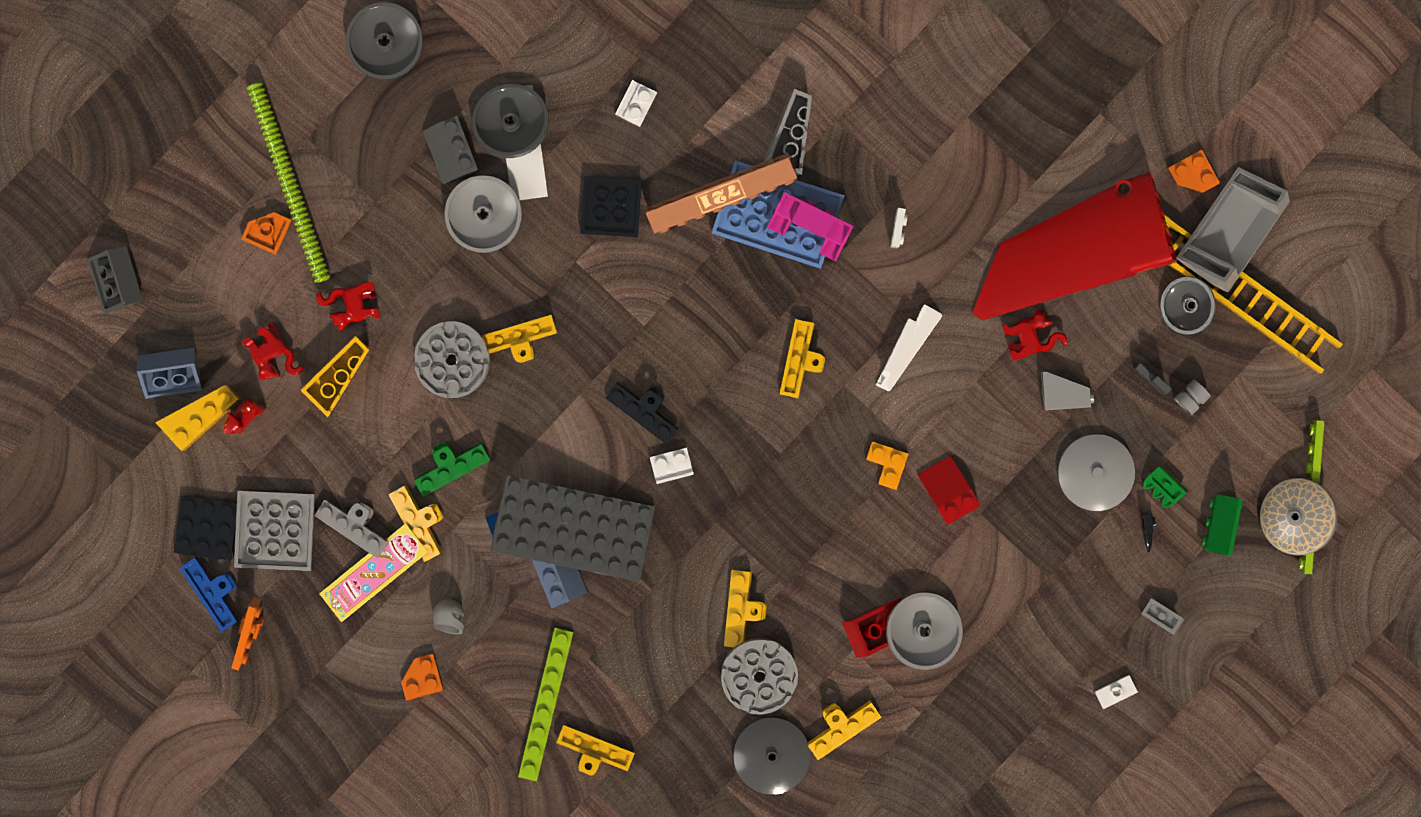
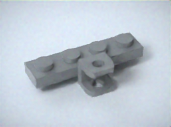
M326 499L314 515L376 558H379L389 542L366 527L373 517L374 510L363 502L354 504L347 514Z

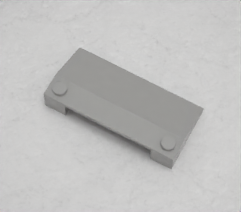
M1238 167L1178 254L1177 260L1212 285L1229 292L1289 204L1288 191Z

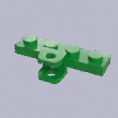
M442 442L432 448L433 457L438 466L413 480L424 497L490 461V458L481 442L456 456L451 446L447 442Z

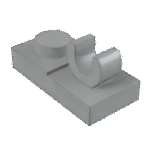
M1152 598L1141 613L1144 617L1175 635L1184 621V618Z

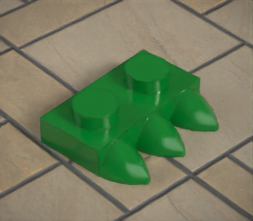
M1162 464L1155 468L1143 483V489L1156 487L1153 491V498L1165 496L1162 501L1163 508L1173 506L1188 492V489Z

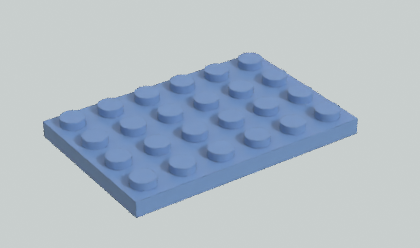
M735 160L731 174L750 168L752 165ZM795 180L792 184L777 186V189L774 191L761 192L759 196L753 199L745 198L737 205L724 206L718 212L711 234L821 269L825 256L819 254V251L825 239L793 223H790L784 236L768 229L767 226L784 192L804 202L806 199L817 204L816 208L820 210L826 208L834 212L833 216L838 218L844 195Z

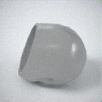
M452 599L440 601L433 609L434 627L445 633L462 634L464 625L459 620L460 617H464L462 606Z

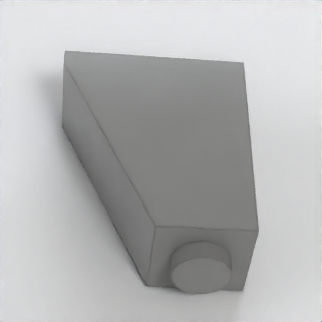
M1041 372L1043 410L1089 408L1091 403H1094V394L1090 392V388L1049 372Z

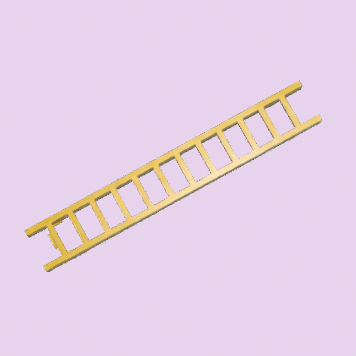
M1165 216L1168 228L1170 227L1180 234L1173 244L1176 251L1184 238L1189 240L1191 234ZM1177 263L1169 265L1184 277L1203 279L1200 275L1195 277L1186 270L1187 266L1184 264L1182 266ZM1244 272L1239 276L1242 281L1228 300L1217 293L1218 287L1214 286L1211 288L1217 301L1318 374H1322L1324 369L1310 360V358L1322 341L1325 339L1336 348H1340L1343 345ZM1248 283L1257 290V293L1244 311H1242L1233 304V301L1245 284ZM1263 294L1273 303L1258 322L1249 316L1248 313ZM1278 305L1289 314L1276 332L1273 333L1263 325ZM1292 317H1295L1304 325L1289 345L1279 335ZM1310 328L1320 336L1308 353L1304 355L1294 347L1307 329Z

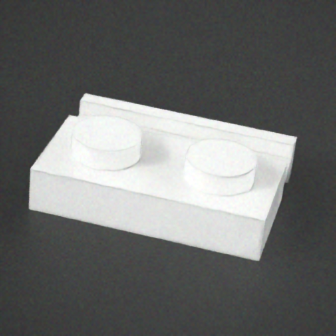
M632 80L615 115L640 127L657 92Z
M897 208L890 245L892 248H899L900 244L903 245L905 233H902V228L906 226L908 215L905 214L906 209Z
M687 448L650 457L657 484L694 475Z

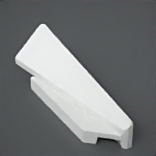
M924 304L916 321L912 319L907 320L876 386L891 391L941 319V313Z

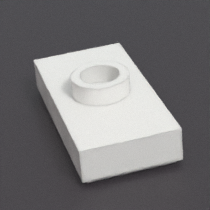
M1130 675L1094 691L1103 709L1138 693Z

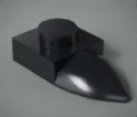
M1150 513L1141 514L1147 553L1150 552L1152 546L1153 528H1156L1155 517H1152Z

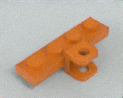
M253 597L247 612L242 617L238 634L241 635L232 669L239 671L241 665L247 663L249 654L246 653L247 649L251 648L253 639L256 640L261 631L264 617L259 618L262 611L260 598Z

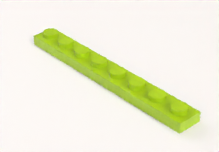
M1313 420V424H1310L1309 435H1312V441L1308 444L1310 462H1307L1306 473L1309 474V480L1319 484L1324 421ZM1314 553L1302 555V558H1299L1298 566L1301 569V573L1312 574Z
M560 628L554 629L518 776L520 778L536 782L538 780L572 641V631Z

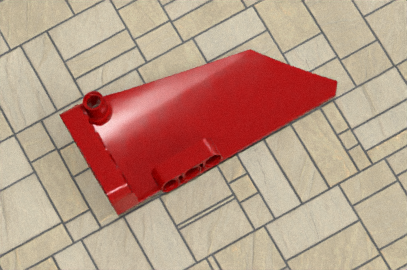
M1151 172L1120 180L1116 185L1002 242L994 257L972 314L983 321L1072 293L1132 277L1136 273L1177 263V257ZM1127 183L1130 190L1127 194H1123L1121 186Z

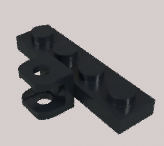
M617 382L606 396L608 401L665 444L668 443L678 430L677 426L656 411L663 402L665 395L655 387L649 388L640 399Z

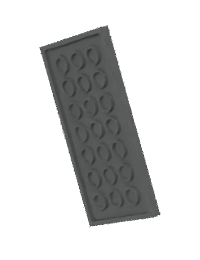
M506 475L490 551L640 582L655 507Z

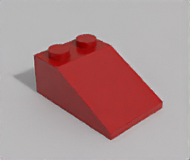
M951 456L918 474L920 481L946 525L981 506Z
M899 599L885 603L842 622L856 658L867 657L889 646L886 638V623L890 612L899 602Z

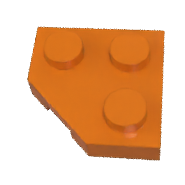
M1203 150L1167 168L1175 184L1203 193L1220 184Z
M275 212L267 214L264 217L248 222L241 240L277 255L292 220Z
M434 653L417 657L413 660L401 681L406 701L444 690Z

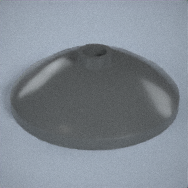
M1178 278L1171 282L1162 294L1160 302L1161 314L1166 324L1172 330L1186 335L1196 334L1206 329L1212 322L1216 312L1215 296L1211 288L1198 278ZM1192 302L1195 303L1194 309L1191 307Z

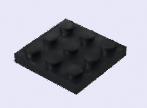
M584 176L580 234L638 238L642 180Z
M181 496L174 553L232 560L236 533L237 503Z

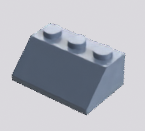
M195 348L137 356V374L145 399L202 391L199 362Z
M532 560L551 608L588 593L578 569Z

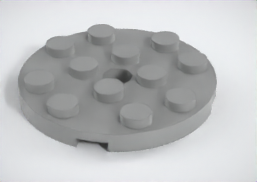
M448 321L430 327L420 337L414 352V368L417 377L426 389L440 397L459 398L469 395L483 383L489 371L490 353L485 339L475 328L462 322ZM451 354L456 357V364L450 365L447 361L448 356Z
M754 638L738 644L726 656L721 669V683L725 695L735 707L751 714H767L780 709L791 699L798 683V671L793 656L783 645L771 639ZM757 671L765 674L763 680L757 681L754 679Z

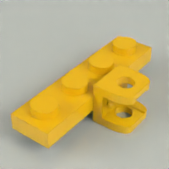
M549 315L482 335L487 343L489 353L511 348L515 361L522 363L534 358L531 341L557 334L553 316ZM522 350L526 351V355L524 357L521 356Z
M795 319L780 395L799 398L804 372L820 373L823 371L825 357L819 353L809 351L815 323ZM818 359L819 364L814 366L813 361Z
M407 485L388 494L403 523H406L428 551L422 557L424 562L443 553L429 528L444 517L438 504H431L420 510Z
M731 571L724 646L735 647L745 641L747 621H760L766 618L767 605L760 601L749 600L752 572Z
M868 701L847 716L839 705L833 703L822 711L823 717L830 728L810 740L807 745L817 760H819L882 717L871 701Z
M563 725L556 742L582 753L583 755L578 767L579 771L591 776L596 773L601 761L628 771L635 754ZM588 762L592 764L590 770L585 769V764Z

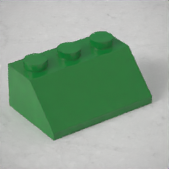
M1214 494V497L1210 498L1209 509H1211V512L1205 521L1207 533L1203 535L1201 541L1204 551L1232 556L1243 499Z

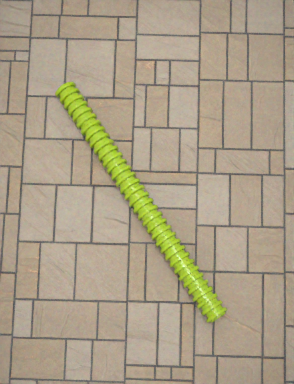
M262 82L250 84L246 89L249 90L248 95L252 97L250 100L254 103L252 105L255 107L254 112L258 114L256 117L260 120L258 122L261 124L260 129L264 131L262 134L266 137L264 140L267 141L268 152L272 154L270 157L273 158L274 169L278 171L276 174L279 175L280 186L284 188L282 191L285 192L286 203L290 205L288 208L291 209L292 220H295L294 226H297L298 237H301L300 243H303L304 254H307L306 260H309L310 271H313L312 277H315V283L326 281L331 276L328 275L327 272L329 270L326 269L327 265L323 262L325 259L321 256L323 255L320 252L321 247L317 245L319 242L315 239L317 238L314 235L315 230L311 228L313 225L310 224L309 213L305 211L307 208L304 207L303 196H300L301 191L298 190L297 179H294L295 173H292L291 162H288L289 156H286L285 145H282L283 139H280L279 128H276L277 122H274L273 111H270L271 105H268L267 94H264L265 88H262Z

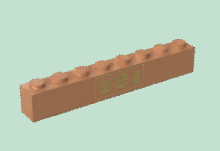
M786 153L648 206L645 213L653 232L664 233L670 230L672 226L685 225L690 219H701L706 216V213L711 211L716 213L721 211L724 206H734L741 203V200L745 198L753 199L759 196L761 192L774 191L779 185L792 184L797 179V171L790 154Z

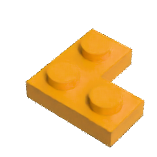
M872 442L866 460L884 466L878 484L897 490L908 453Z

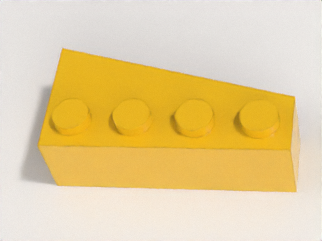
M355 335L301 388V391L329 417L370 348Z
M224 385L155 423L181 451H185L232 409L241 398L229 385Z

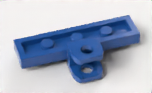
M197 557L180 567V570L221 632L239 621L224 599V596L232 592L237 586L230 573H225L212 580Z

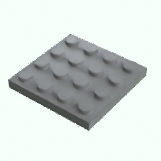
M238 491L234 568L312 571L315 494Z

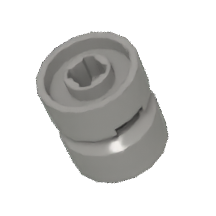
M1193 379L1186 386V391H1181L1174 399L1192 416L1199 409V404H1204L1211 395Z

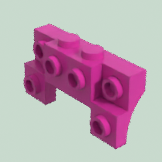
M784 192L767 228L784 236L790 223H793L825 239L819 254L836 262L853 226L834 217V212L823 208V210L816 208L817 204L806 199L804 202Z

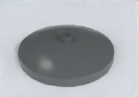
M379 2L366 6L353 17L346 33V49L352 63L362 73L375 79L390 80L403 76L418 62L423 49V34L416 18L407 9L394 3ZM384 39L389 40V43H387L386 46L382 44V41Z
M505 84L491 89L478 101L472 115V128L478 143L490 154L501 158H518L532 152L542 143L549 127V114L543 99L534 90L519 84Z
M778 717L758 719L745 727L737 738L734 747L736 771L742 781L757 792L764 794L787 792L802 781L809 768L810 749L807 745V739L802 731L788 720ZM773 753L776 755L774 760L768 758L769 754Z

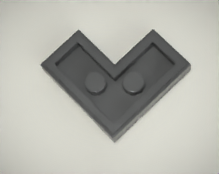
M1142 363L1137 364L1133 368L1161 394H1168L1171 390V387L1163 379L1155 376Z

